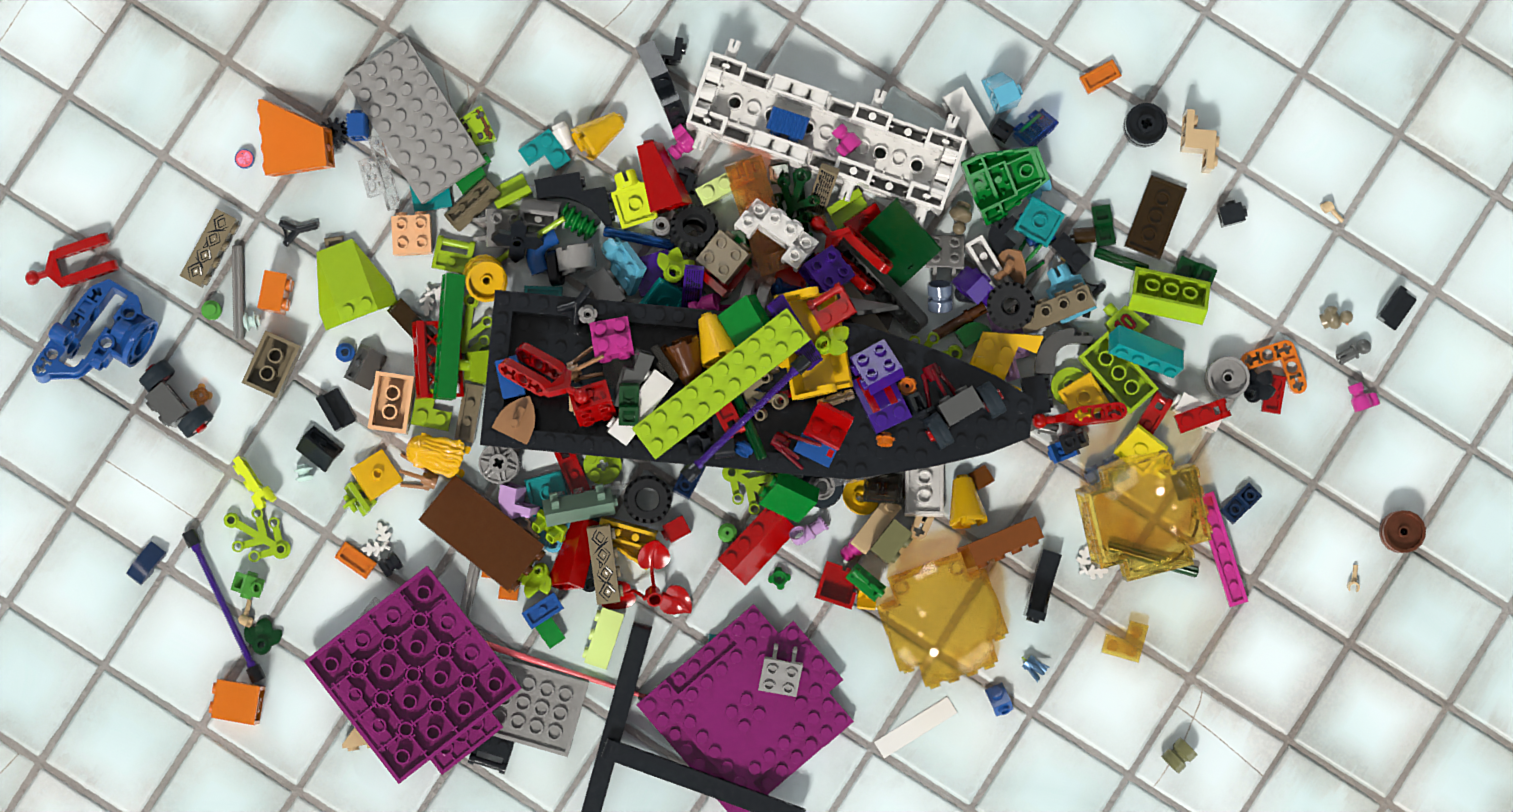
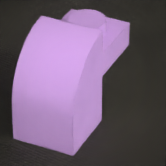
M512 482L500 484L499 506L502 512L509 518H531L532 515L537 514L540 506L524 502L526 486Z

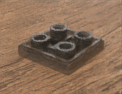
M890 473L864 477L863 502L902 504V474Z

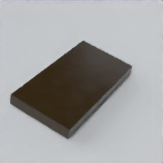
M1151 175L1124 247L1160 260L1187 188Z

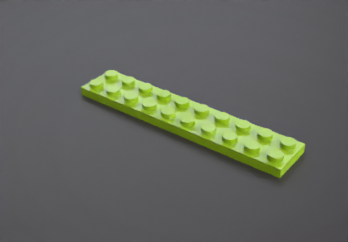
M786 308L632 427V430L652 456L657 459L804 346L811 338L789 309Z

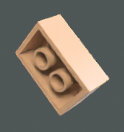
M376 371L368 429L408 435L415 391L414 376Z

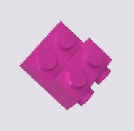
M628 316L589 323L594 356L596 358L604 355V358L599 360L600 363H607L615 358L624 360L634 355Z

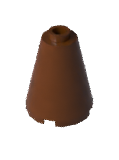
M697 334L672 341V346L668 347L665 344L661 347L662 353L684 386H687L703 373Z

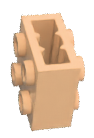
M426 211L415 212V215L399 212L396 213V216H391L394 256L433 254L430 214H426Z

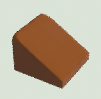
M985 465L968 474L972 478L977 491L995 481Z

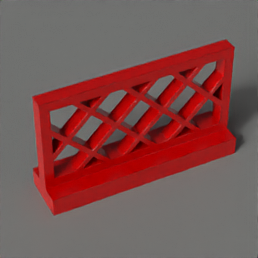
M438 321L412 322L416 399L433 398V394H430V385L434 382V376L429 372V366L432 362L435 363L436 355L432 357L428 353L427 347L431 343L437 347L435 338L438 332L431 338L427 334L426 326L433 325L438 330ZM460 341V355H459V359H462L461 341ZM458 371L457 385L459 393H457L456 397H464L463 371Z

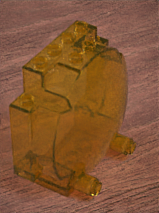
M1161 450L1146 455H1129L1119 458L1107 465L1097 467L1100 482L1089 486L1083 485L1075 489L1091 563L1100 569L1119 564L1122 579L1127 582L1193 565L1195 554L1190 545L1212 540L1211 534H1213V529L1207 520L1209 512L1202 498L1205 496L1204 489L1198 480L1200 478L1199 468L1192 463L1174 466L1173 456L1168 451Z
M957 552L886 578L894 600L877 605L876 609L899 672L903 671L906 674L914 671V667L918 666L924 686H929L930 689L941 686L940 682L942 681L952 683L960 680L959 676L966 674L969 677L978 674V669H981V667H984V670L995 667V662H998L994 650L993 639L995 642L1006 638L1005 634L1009 632L1001 613L999 600L993 590L985 567L968 573L961 552Z

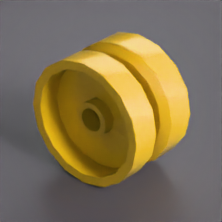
M486 254L477 255L470 259L464 267L465 286L469 294L476 300L491 302L494 301L495 290L506 291L508 285L507 274L500 261L494 256Z

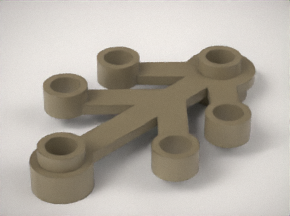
M771 372L767 373L768 380L763 376L741 393L750 408L756 404L755 399H761L763 395L767 394L755 389L773 379ZM782 392L772 396L773 398L769 400L775 409H783L789 403L788 396ZM780 397L783 398L784 403H781V402H780V400H779ZM761 408L754 416L758 421H762L767 418L768 413L766 409ZM759 411L763 413V418L759 416Z

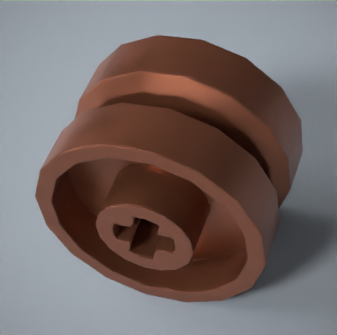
M1401 510L1388 514L1382 520L1379 526V536L1382 544L1387 549L1396 553H1408L1422 545L1426 537V527L1423 520L1417 514ZM1401 529L1405 530V534L1400 533Z

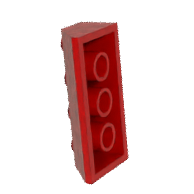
M765 508L717 560L746 586L790 539L789 533L795 526L786 517Z

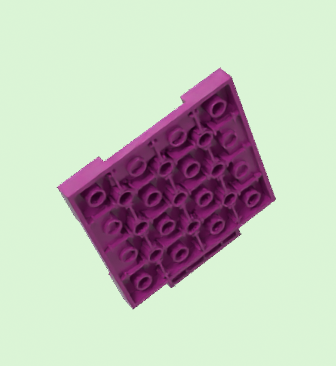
M429 566L423 568L304 661L398 784L429 760H431L442 775L504 727L492 711L522 689L519 682L488 645Z
M754 604L636 704L689 767L767 795L854 722L829 693L844 679L794 621L778 633ZM774 643H778L776 659L791 662L793 646L797 647L795 662L803 663L796 697L758 690L765 656L772 657ZM718 800L727 812H749L746 809Z

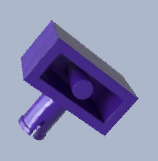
M966 266L951 281L962 295L977 305L982 301L986 307L989 294L994 289L989 284L991 280L986 274L981 273L977 268L972 269L969 266Z

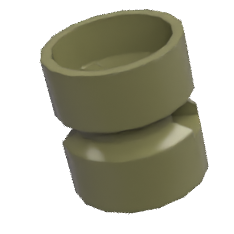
M1180 737L1173 744V749H1168L1161 757L1179 774L1186 767L1185 762H1191L1198 754Z

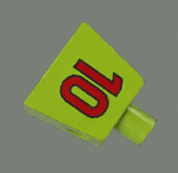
M1110 303L1103 309L1110 318L1104 323L1109 333L1119 325L1141 333L1149 323L1134 311L1128 310L1126 305L1118 310Z

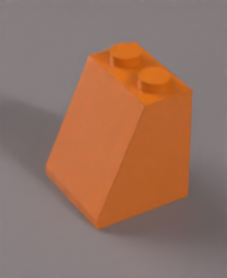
M217 679V683L214 682L212 687V694H215L214 701H211L209 706V713H212L211 718L248 725L260 724L266 686Z

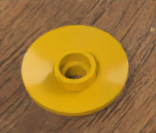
M855 479L848 482L843 489L844 503L856 514H871L877 508L879 501L866 500V481Z

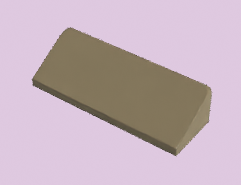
M485 176L449 209L444 216L460 232L473 221V218H476L498 198L501 193Z

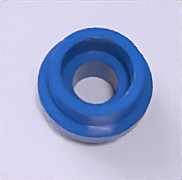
M342 343L336 349V357L342 362H349L355 356V349L349 343ZM343 349L348 350L349 353L347 356L342 355Z
M744 440L736 442L734 451L738 455L745 458L752 455L753 449L750 443Z

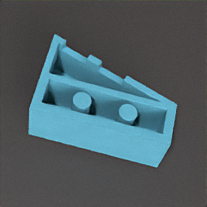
M1000 72L981 80L996 115L1018 106L1023 94L1019 84H1015L1014 80L1005 73Z

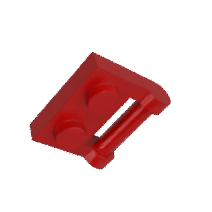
M840 282L834 284L833 288L817 298L806 302L823 332L828 331L857 313L856 308ZM836 294H840V299L824 309L818 310V305Z

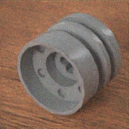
M488 446L482 451L478 466L480 473L486 480L494 484H504L513 481L520 472L521 461L513 448ZM496 459L504 461L501 469L494 466Z

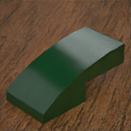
M1110 204L1091 207L1092 222L1096 234V246L1116 245Z
M1179 255L1172 273L1208 281L1212 285L1217 270Z
M619 383L618 425L635 426L639 421V383Z

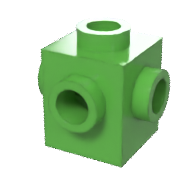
M236 571L230 590L241 593L240 597L249 600L252 597L260 598L265 580L258 578L259 574L247 571V574Z

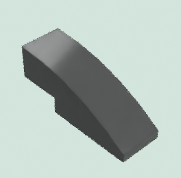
M636 348L631 366H622L612 397L614 406H619V383H639L640 385L644 380L654 359V355L651 352Z

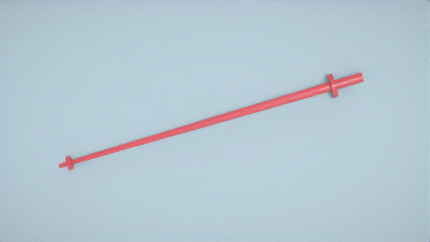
M486 641L493 651L612 689L616 687V684ZM634 691V696L640 698H644L646 696L645 694Z

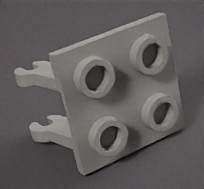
M485 209V217L473 218V223L486 222L487 236L473 237V241H486V247L509 248L510 246H497L491 240V234L498 229L509 230L511 220L519 216L520 210Z
M930 235L942 250L926 264L925 268H932V281L936 280L937 267L952 268V281L956 276V269H964V236Z
M774 643L772 657L765 656L758 690L796 697L803 663L795 662L797 647L793 646L791 662L776 659L778 643Z

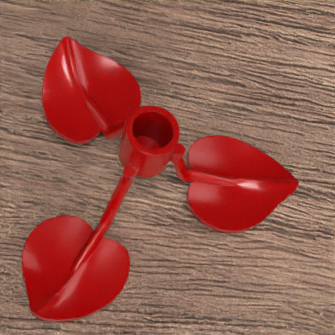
M659 540L647 542L638 552L637 560L639 566L643 569L650 568L652 586L646 589L645 595L636 589H631L629 583L618 581V585L623 587L624 595L620 597V602L602 604V607L608 609H625L635 603L636 596L634 593H636L644 601L647 600L650 606H659L666 614L675 615L692 612L691 599L685 588L680 585H670L665 593L660 592V589L656 587L654 568L662 569L670 560L667 547Z

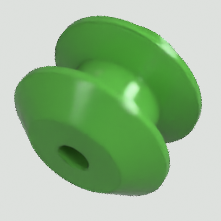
M209 300L202 305L201 312L205 318L216 320L221 316L222 308L219 303Z
M725 523L718 529V536L723 542L729 543L737 537V530L734 525Z

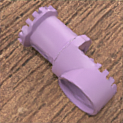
M818 516V519L809 525L793 527L789 536L795 545L800 546V544L803 545V543L805 544L810 539L814 540L818 534L829 528L822 517ZM798 533H803L800 538H795Z

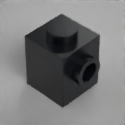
M1235 200L1225 202V206L1216 209L1221 228L1246 221L1245 217L1248 216L1245 205L1242 206L1241 202L1236 203Z

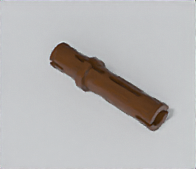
M980 302L969 310H963L962 314L932 331L938 334L940 340L962 326L974 322L973 320L987 313V309L983 302Z

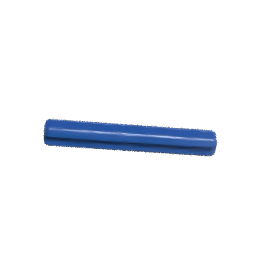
M608 226L603 231L604 237L613 239L618 237L623 241L667 250L674 249V244H671L670 239Z

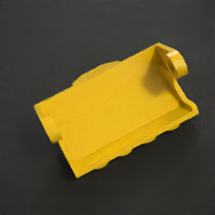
M817 286L783 293L815 345L817 338L820 337L821 328L806 302L817 298L823 293H819ZM837 294L818 305V310L820 311L835 302ZM842 322L834 327L836 328L842 326ZM847 351L837 356L831 353L826 355L820 354L823 360L814 368L805 371L802 375L798 374L789 380L792 400H803L853 387ZM794 352L778 366L780 368H787L788 372L792 367L790 364L798 356Z

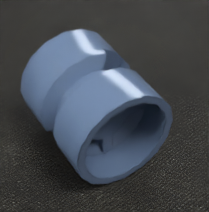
M947 280L928 282V296H930L928 298V311L932 313L952 311V299L949 297L952 295V283Z

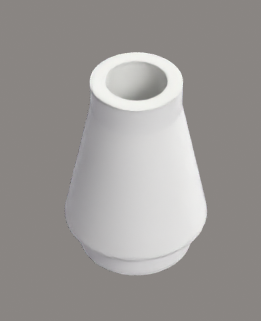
M562 121L551 127L553 135L564 150L575 146L569 124Z

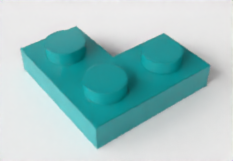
M547 129L518 150L529 167L544 156L555 171L571 161L550 129Z

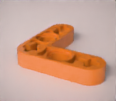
M1283 340L1246 352L1241 356L1240 360L1248 369L1280 360L1284 375L1287 377L1286 381L1289 390L1294 394H1300L1306 390L1307 382L1295 346L1291 341ZM1283 344L1290 346L1288 354L1286 352L1278 353L1280 357L1277 358L1276 350L1283 348ZM1264 350L1272 351L1273 356L1271 360L1263 358L1262 353ZM1255 352H1258V357L1262 363L1259 364V360L1252 362V366L1249 363L1245 364L1244 360L1247 359V355L1253 358L1257 356ZM1288 362H1294L1297 365L1295 372L1291 373L1287 370ZM1300 374L1299 377H1296L1298 383L1302 382L1303 385L1300 387V391L1297 388H1293L1295 379L1292 378L1290 380L1289 376Z

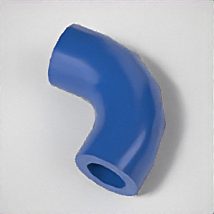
M554 228L542 235L544 238L543 246L537 250L527 249L526 260L531 276L548 270L545 253L549 248L560 244Z

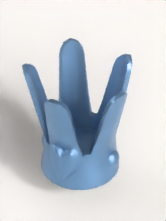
M1032 655L1027 660L1021 657L1025 660L1022 667L1024 670H1028L1038 683L1040 677L1036 672L1040 675H1045L1046 668L1050 667L1037 661Z

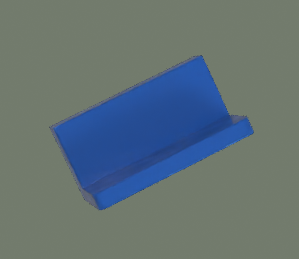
M517 355L509 356L510 359L519 363ZM504 359L495 361L503 399L525 395L524 387L505 378L499 372L498 365Z
M553 592L521 614L530 628L533 629L563 610L564 607L556 593Z

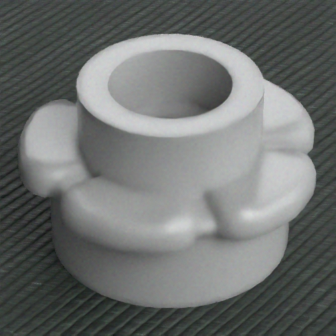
M585 305L578 311L579 319L582 323H592L598 315L597 310L592 305Z

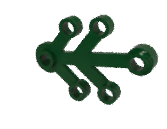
M807 167L795 170L794 177L797 183L792 196L789 190L791 181L788 176L779 177L777 180L782 193H775L771 196V201L775 208H780L783 211L782 203L785 200L787 217L791 220L796 219L800 223L811 222L814 215L811 211H805L801 216L792 218L794 211L807 206H816L820 203V197L817 194L809 195L807 199L799 201L805 182H808L812 176L811 170Z

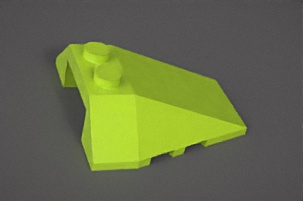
M353 239L316 252L319 314L326 330L387 308L397 302L390 283Z

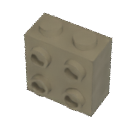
M719 230L696 260L720 281L729 285L753 255L748 252L750 248L743 242L739 244L734 240L736 236L730 231Z

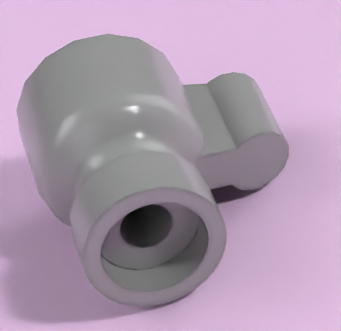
M670 211L667 217H658L654 220L652 228L656 235L664 237L669 234L670 221L675 213L674 211Z

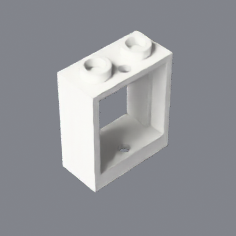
M1184 392L1180 395H1175L1173 398L1171 412L1180 414L1205 405V403ZM1213 408L1215 415L1220 414L1219 411ZM1223 419L1200 428L1210 434L1214 433Z

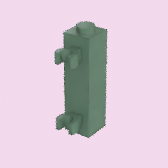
M603 483L596 484V490L568 496L558 497L557 492L549 493L550 499L542 500L546 525L550 527L614 515V506H618L616 494L612 495L611 487L603 489Z

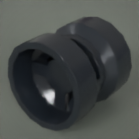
M393 551L388 554V558L377 561V564L387 578L393 574L394 569L400 570L404 567Z

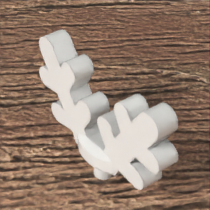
M429 286L425 288L427 293L424 294V298L419 300L420 303L424 302L420 310H424L425 316L429 315V310L432 311L434 309L430 305V303H434V299L430 298V295L434 293L435 299L439 300L441 286L438 289L434 288L432 290Z
M377 523L378 530H375L376 534L381 535L377 540L384 542L382 546L378 542H374L375 547L371 543H367V547L361 548V551L367 553L369 557L373 552H375L374 556L378 557L380 552H383L385 549H391L388 544L392 533L388 532L386 534L388 526L383 527L382 523Z
M1085 546L1084 550H1079V554L1082 557L1076 558L1081 568L1078 573L1080 575L1085 573L1092 580L1096 579L1095 575L1100 579L1103 578V574H1107L1108 569H1102V565H1098L1097 569H1094L1095 566L1091 565L1089 570L1085 567V565L1091 563L1087 558L1092 557V553H1089L1090 547Z

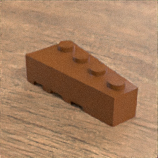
M1036 516L961 546L957 548L965 570L975 566L980 569L989 565V560L994 559L997 562L1006 558L1005 554L1011 552L1013 555L1023 551L1022 547L1027 544L1029 548L1039 544V539L1044 538Z

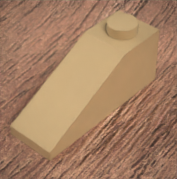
M881 502L850 544L866 555L902 507L896 502Z

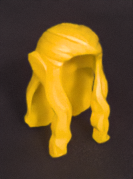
M421 433L409 440L406 447V456L413 463L414 467L427 468L434 473L443 474L448 478L459 475L462 478L465 475V471L459 469L463 460V455L469 454L471 447L464 445L462 440L432 437L426 433Z

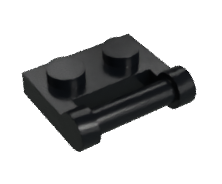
M492 736L470 753L468 764L473 765L475 763L498 770L499 773L505 775L515 742ZM482 751L503 758L502 764L476 756L477 752Z

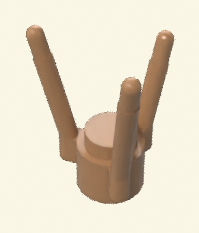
M593 345L575 359L566 363V368L572 371L571 381L574 380L576 383L581 380L604 375L603 372L579 376L582 374L581 369L604 358V355H600L578 365L577 362L593 350Z
M400 454L401 457L409 461L405 454ZM420 468L427 472L423 473L422 476L400 469L399 473L420 479V483L424 484L401 483L400 486L427 491L429 489L434 490L439 475L427 468Z

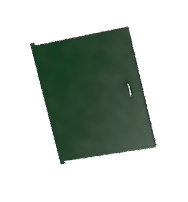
M898 197L860 232L892 262L893 268L888 272V275L900 288L942 250L901 204Z

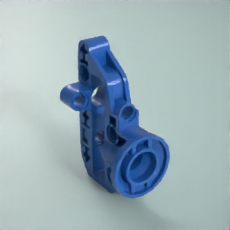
M110 279L104 280L88 289L62 324L56 322L52 326L48 334L50 341L37 357L32 366V372L38 382L47 383L50 380L79 379L93 368L101 371L103 368L108 367L113 358L129 368L133 367L143 359L151 348L157 336L158 322L143 314L142 305L137 295ZM117 294L126 299L113 316L114 324L112 328H104L93 343L92 349L85 359L82 358L75 367L65 365L64 363L68 358L72 359L75 357L79 347H81L80 341L113 296ZM128 313H134L132 317H126ZM106 343H112L110 347L104 348ZM58 354L55 359H49L51 355Z

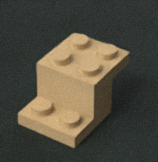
M1187 109L1182 117L1180 152L1203 154L1201 173L1209 174L1218 164V155H1215L1216 147H1219L1220 138L1216 136L1217 131L1194 129L1197 127L1198 115H1195L1194 109Z

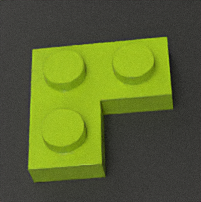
M415 398L410 424L449 432L452 412L434 409L436 399Z

